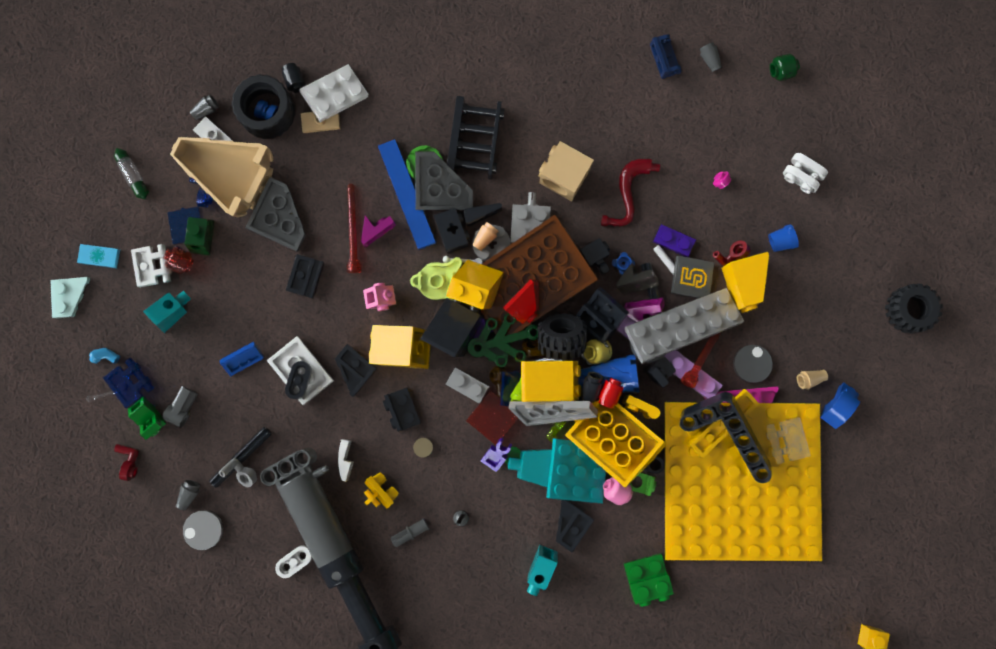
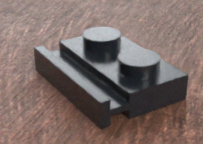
M297 254L286 291L314 299L324 262Z

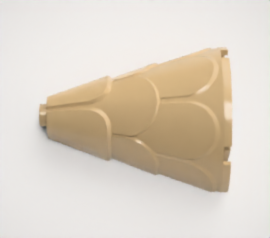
M178 137L170 153L189 177L195 179L202 189L226 213L234 217L245 216L248 209L253 210L273 173V168L270 167V161H273L272 152L267 146L260 143Z

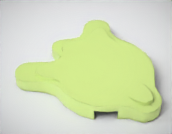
M455 257L447 263H429L418 274L411 277L410 283L431 300L449 298L446 294L451 279L462 266V260L459 257Z

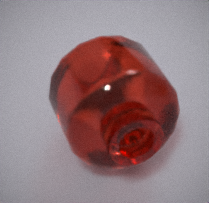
M179 246L173 247L172 250L168 248L163 255L165 267L177 274L187 273L194 262L192 254Z

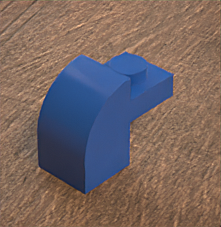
M843 382L838 387L835 397L824 406L820 418L837 429L852 416L859 406V393Z

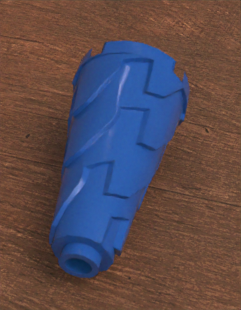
M627 355V357L582 368L581 375L578 377V385L581 386V390L585 376L589 372H595L603 376L604 382L605 380L610 381V378L621 381V386L624 387L622 393H640L635 355Z

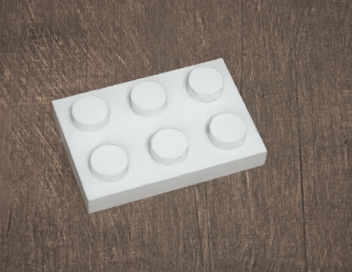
M349 64L300 89L301 95L320 122L368 97V92Z
M298 336L267 360L285 384H287L294 363L304 361L311 366L312 374L306 393L301 399H298L302 405L308 403L334 381ZM305 368L299 370L301 375L305 373ZM298 386L293 389L294 393H298L300 390Z

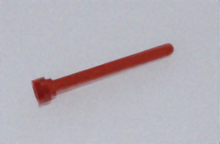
M348 184L350 260H348L346 267L347 273H361L362 264L358 260L355 187L353 184Z
M722 332L710 336L693 368L684 373L681 382L689 388L696 387L699 381L698 373Z

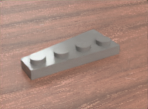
M590 401L509 402V409L526 426L596 418L598 410Z

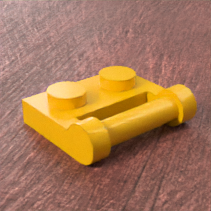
M631 395L624 396L621 402L625 404V409L634 413L640 411L646 419H656L660 416V410L657 407Z

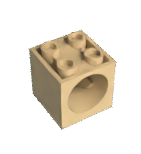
M560 141L557 146L554 145L552 147L548 162H543L538 175L540 177L539 183L572 202L588 175L594 160Z

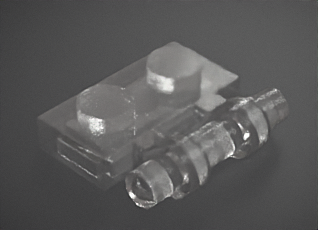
M800 417L779 422L781 430L776 431L774 424L766 425L768 433H766L767 438L771 441L773 449L771 453L775 457L777 464L784 463L783 455L788 454L790 461L811 456ZM779 437H783L786 447H780Z

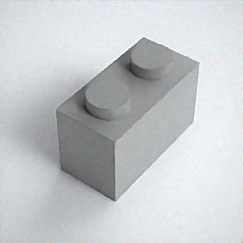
M454 368L446 383L447 386L479 404L489 389V386L457 368Z

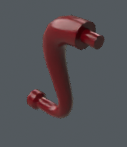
M637 159L630 161L624 166L619 177V187L626 208V216L622 219L609 218L608 215H602L601 226H625L631 223L635 212L631 192L632 180L639 174H650V171L659 172L660 164L652 163V159Z

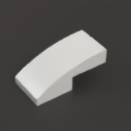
M341 439L338 457L341 480L346 482L349 481L354 462L346 460L351 441Z

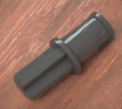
M423 518L411 526L407 525L406 529L392 536V544L398 547L410 539L414 540V537L429 530L425 519Z

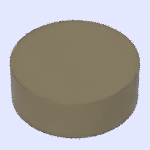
M420 438L414 443L413 449L417 456L427 457L433 451V444L427 438Z

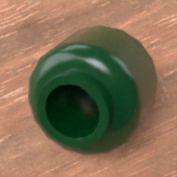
M792 54L777 56L770 63V74L778 81L791 79L796 76L800 63Z

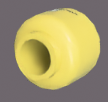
M593 339L586 343V349L583 354L590 364L605 363L612 356V347L608 341L602 344L597 339Z

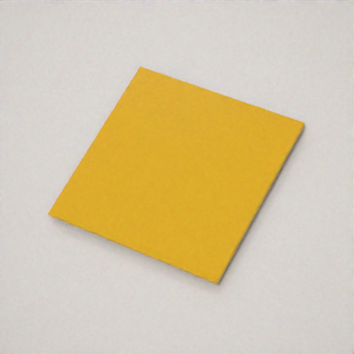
M665 402V560L822 561L820 404L759 403L746 416L750 427L771 463L772 476L770 481L759 483L753 478L730 434L725 436L704 458H701L688 444L703 427L690 432L683 430L680 426L681 412L696 403ZM708 409L703 410V412H704L705 414H711V413H712L711 410H708ZM691 417L685 418L689 422L694 421ZM743 435V436H740L739 438H741V439H743V440H746V439H748L749 437ZM754 452L749 453V455H751V456H756V455H758L757 453H754ZM759 469V470H758L759 472H762V473H763V472H766L765 469Z

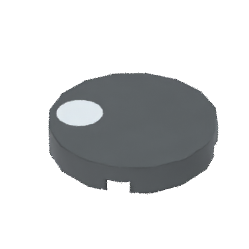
M758 345L742 347L737 351L733 360V367L737 376L749 383L763 381L772 371L773 362L771 355L766 349Z

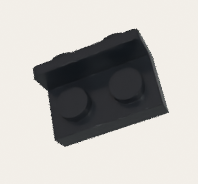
M407 387L384 395L385 400H383L386 411H390L392 415L390 423L393 429H397L400 432L421 423Z

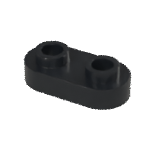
M298 361L291 368L285 387V393L291 399H301L306 393L312 374V368L307 362ZM301 368H305V373L303 375L299 373V370ZM298 386L300 389L298 393H294L293 391L294 387Z

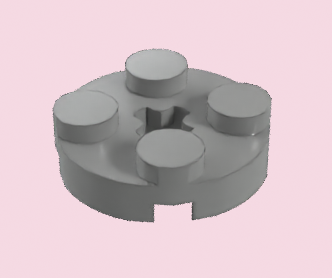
M492 225L499 231L497 237L493 240L497 242L493 249H490V246H486L480 251L473 246L477 257L486 262L510 245L509 235L503 227ZM477 230L476 233H475V236H474V238H473V243H474V240L476 239V237H477V235H478L479 230Z

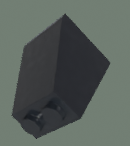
M446 298L422 335L421 340L454 358L464 357L468 350V343L474 338L484 315L480 313L481 310L471 305L469 308L463 305V302Z

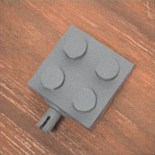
M532 192L528 193V204H513L511 243H514L550 218L551 207L537 205L536 193L534 192L533 200H531Z

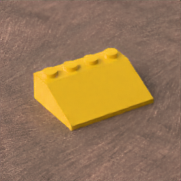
M595 401L592 404L598 410L597 417L578 420L565 436L626 488L666 446L665 442L619 403L611 409L599 404V401Z

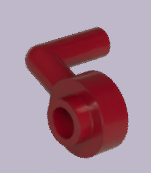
M739 240L732 244L730 254L726 258L719 251H715L713 257L722 266H725L734 260L747 258L751 249L745 241Z
M116 444L114 452L129 455L120 468L119 479L130 481L137 474L138 468L135 461L139 451L135 448Z

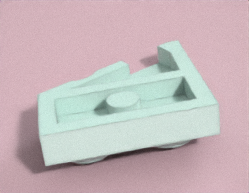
M89 277L51 280L52 318L75 316L78 304L84 296V289L90 282Z

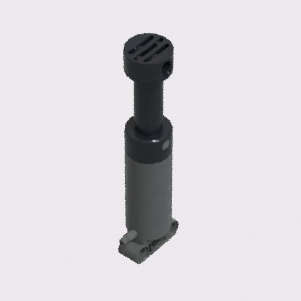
M305 448L264 469L260 476L262 483L266 486L276 485L329 589L337 587L363 638V641L358 644V648L398 649L402 645V641L394 626L385 627L358 576L364 570V567L318 480V477L329 471L328 466L325 465L313 470L311 465L316 462L317 453L312 448ZM303 453L308 456L307 462L303 459ZM287 462L291 465V471L287 469ZM271 471L275 474L274 480L271 478Z

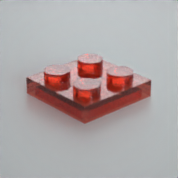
M490 391L466 421L496 445L498 440L503 438L518 417L509 409V406Z

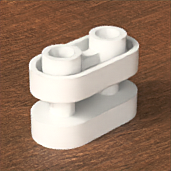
M795 153L791 159L794 166L788 165L783 172L784 179L789 183H796L805 193H815L820 186L817 180H824L828 171L809 157L801 153Z

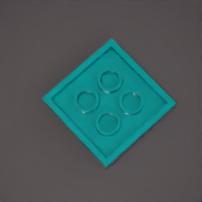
M553 438L546 498L603 504V485L605 483L606 471L571 440Z

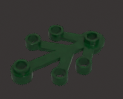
M507 313L504 315V321L494 339L486 341L491 330L497 327V321L494 318H488L485 321V327L480 336L473 338L468 343V352L474 357L484 355L494 361L499 367L506 366L507 358L503 355H496L489 348L497 347L513 356L516 361H524L526 358L525 352L516 350L507 345V343L525 338L537 339L538 326L530 324L524 331L504 336L510 325L516 321V318L513 317V321L508 322L506 318L510 314ZM490 320H493L495 323L493 327L488 326ZM531 329L536 330V334L534 336H531L530 334ZM476 344L481 345V349L479 351L474 350V346ZM521 352L523 354L522 359H517V353ZM501 357L504 358L502 365L498 364V359Z

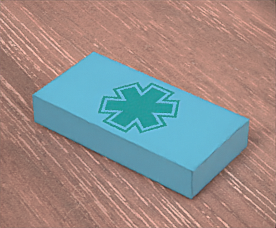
M80 244L77 263L117 268L120 250Z

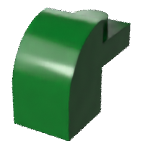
M141 397L128 408V417L140 427V435L145 440L157 435L166 424L157 409L144 397Z

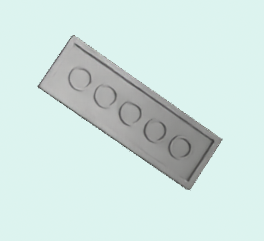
M725 288L626 326L624 330L642 364L738 326L744 320L729 291Z

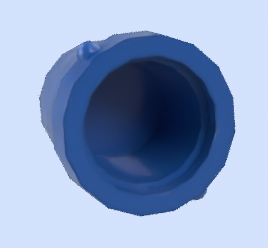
M791 224L768 235L774 252L799 247L796 231Z

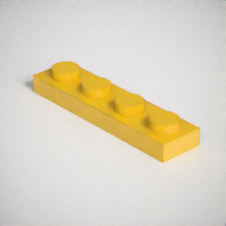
M743 389L735 397L745 417L759 405L746 389ZM722 419L704 426L688 444L701 458H704L729 432ZM738 419L730 420L733 423L740 422Z

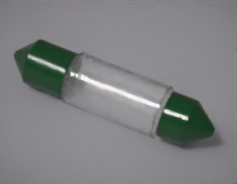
M116 148L114 158L129 187L132 188L135 196L145 200L149 191L133 160L125 150Z

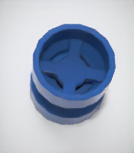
M261 99L255 107L254 116L259 119L264 118L268 120L277 113L279 107L269 105L268 102Z

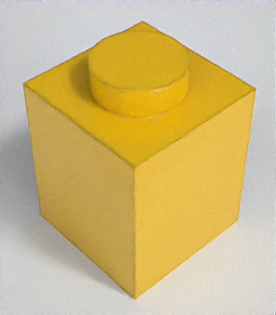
M861 624L858 644L865 649H887L890 634L882 629Z

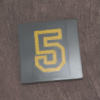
M676 256L671 294L697 299L709 295L714 262Z

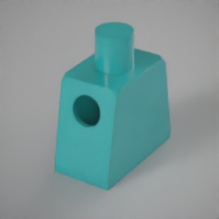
M184 291L175 298L170 293H167L143 312L165 333L187 313L183 306L191 298Z
M521 450L520 459L509 458L508 469L518 470L517 478L548 487L552 450Z
M539 544L528 573L527 583H529L527 592L529 594L538 596L540 589H547L558 563L557 551Z

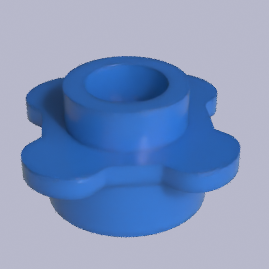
M622 252L617 259L612 261V265L617 267L621 275H625L629 268L635 266V262L631 260L626 252Z

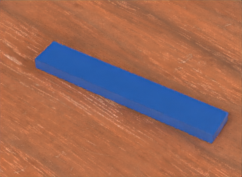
M396 140L378 145L418 250L436 244L424 211L415 209V189Z

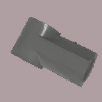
M182 386L173 403L164 411L162 419L182 428L189 418V410L198 393Z

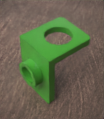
M640 473L638 476L642 479V485L635 488L631 484L632 491L651 496L656 487L655 477Z

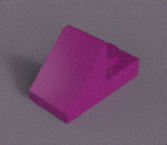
M365 215L361 238L365 248L396 226L390 216L381 218L374 227Z
M663 298L627 302L624 308L629 312L627 315L629 318L639 322L647 319L648 314L657 315L662 312L665 303Z

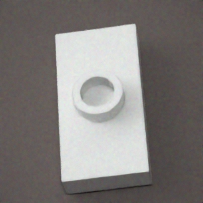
M206 116L193 129L201 138L232 141Z

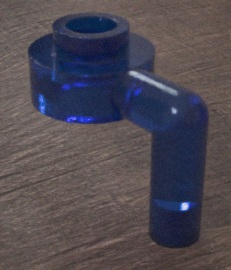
M189 177L190 183L198 184L195 179ZM200 188L196 198L197 206L207 208L212 204L213 198Z

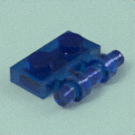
M132 358L125 361L129 367L125 371L121 366H117L103 377L125 408H129L141 397H144L139 391L140 389L145 388L148 393L154 390L150 378L143 374L140 370L141 366L135 363ZM132 374L139 380L136 384L130 379Z

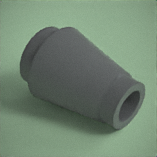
M714 42L700 48V56L712 72L722 68L718 48L714 45Z
M212 95L204 96L190 110V114L195 120L201 119L216 112L219 104Z
M185 480L181 484L176 503L178 509L187 510L198 495L200 485L197 482Z

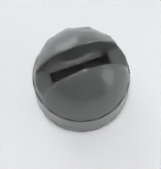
M459 510L454 514L453 521L457 526H465L468 523L469 516L467 512ZM460 515H465L461 523H458Z

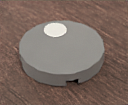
M209 510L191 514L183 526V536L186 543L197 550H207L215 546L223 535L220 517Z

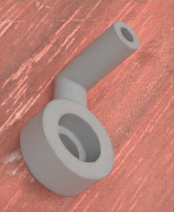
M236 458L230 460L219 471V475L225 477L234 468L237 471V480L245 487H251L257 481L256 472L252 468L243 467Z

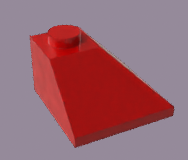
M530 279L503 307L505 311L522 324L526 322L530 324L538 316L536 312L539 310V282L536 279Z

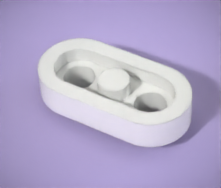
M301 545L280 559L275 567L277 575L281 578H289L310 563L312 556L307 546ZM301 552H305V559L300 557ZM284 564H289L290 570H285Z

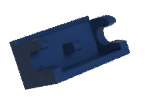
M666 34L652 38L650 47L661 79L681 73V66L678 65L671 45L670 35Z

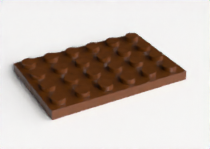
M553 215L482 264L502 271L504 274L492 309L480 310L486 320L494 318L497 321V327L493 329L496 334L504 321V315L508 313L503 307L530 279H536L539 282V310L536 312L538 316L530 323L532 324L597 281L598 278L558 217ZM512 315L507 316L506 320L508 322L513 321ZM516 319L504 336L520 332L530 324L528 322L522 324ZM493 320L488 322L490 327H493L495 324Z

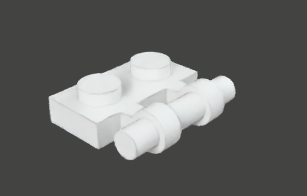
M165 244L157 245L158 252L153 253V247L151 246L131 250L137 287L141 288L159 284L158 276L163 277V283L171 282L170 275L172 271L168 266L167 258H169V253L166 251ZM160 259L161 269H156L155 260Z

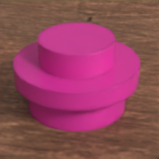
M719 172L714 177L713 185L719 189L726 187L731 182L729 172Z

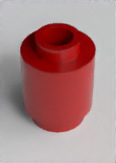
M610 378V381L605 380L598 403L613 409L618 404L624 389L621 386L622 382L614 378Z

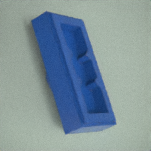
M253 341L222 358L220 364L231 377L262 360L264 355Z

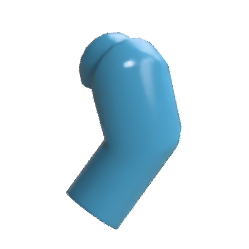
M108 348L96 349L89 354V360L94 364L105 358L116 364L120 359V355Z

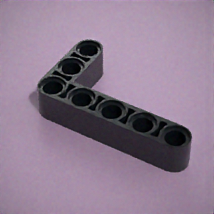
M722 392L689 406L681 412L680 426L683 430L689 432L722 419L753 478L759 483L770 481L772 476L771 463L731 393ZM729 402L731 405L723 406L721 403ZM708 409L711 410L712 413L705 414L703 410ZM691 417L694 421L689 422L685 418ZM738 419L740 422L733 423L730 420ZM744 435V436H747V437H749V438L746 439V440H743V439H741V438H739V437ZM754 452V453H757L758 455H756V456H751V455H749V453ZM759 469H765L766 472H763V473H762V472H759L758 470H759Z

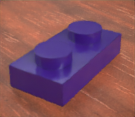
M661 224L653 243L688 257L696 239Z

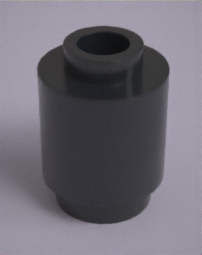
M288 63L282 67V76L288 91L298 93L306 84L300 68L295 63Z
M589 372L585 376L581 390V397L584 401H590L591 403L599 401V395L604 385L601 374Z

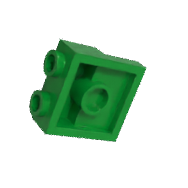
M661 553L623 563L635 604H639L640 607L648 606L651 604V600L666 601L670 599L669 595L674 594Z

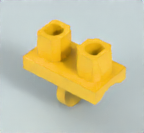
M381 472L373 477L370 476L364 482L369 488L364 492L368 497L364 503L368 505L372 502L375 507L382 503L387 509L394 503L393 500L398 496L399 492L393 486L386 492L380 487L387 481Z

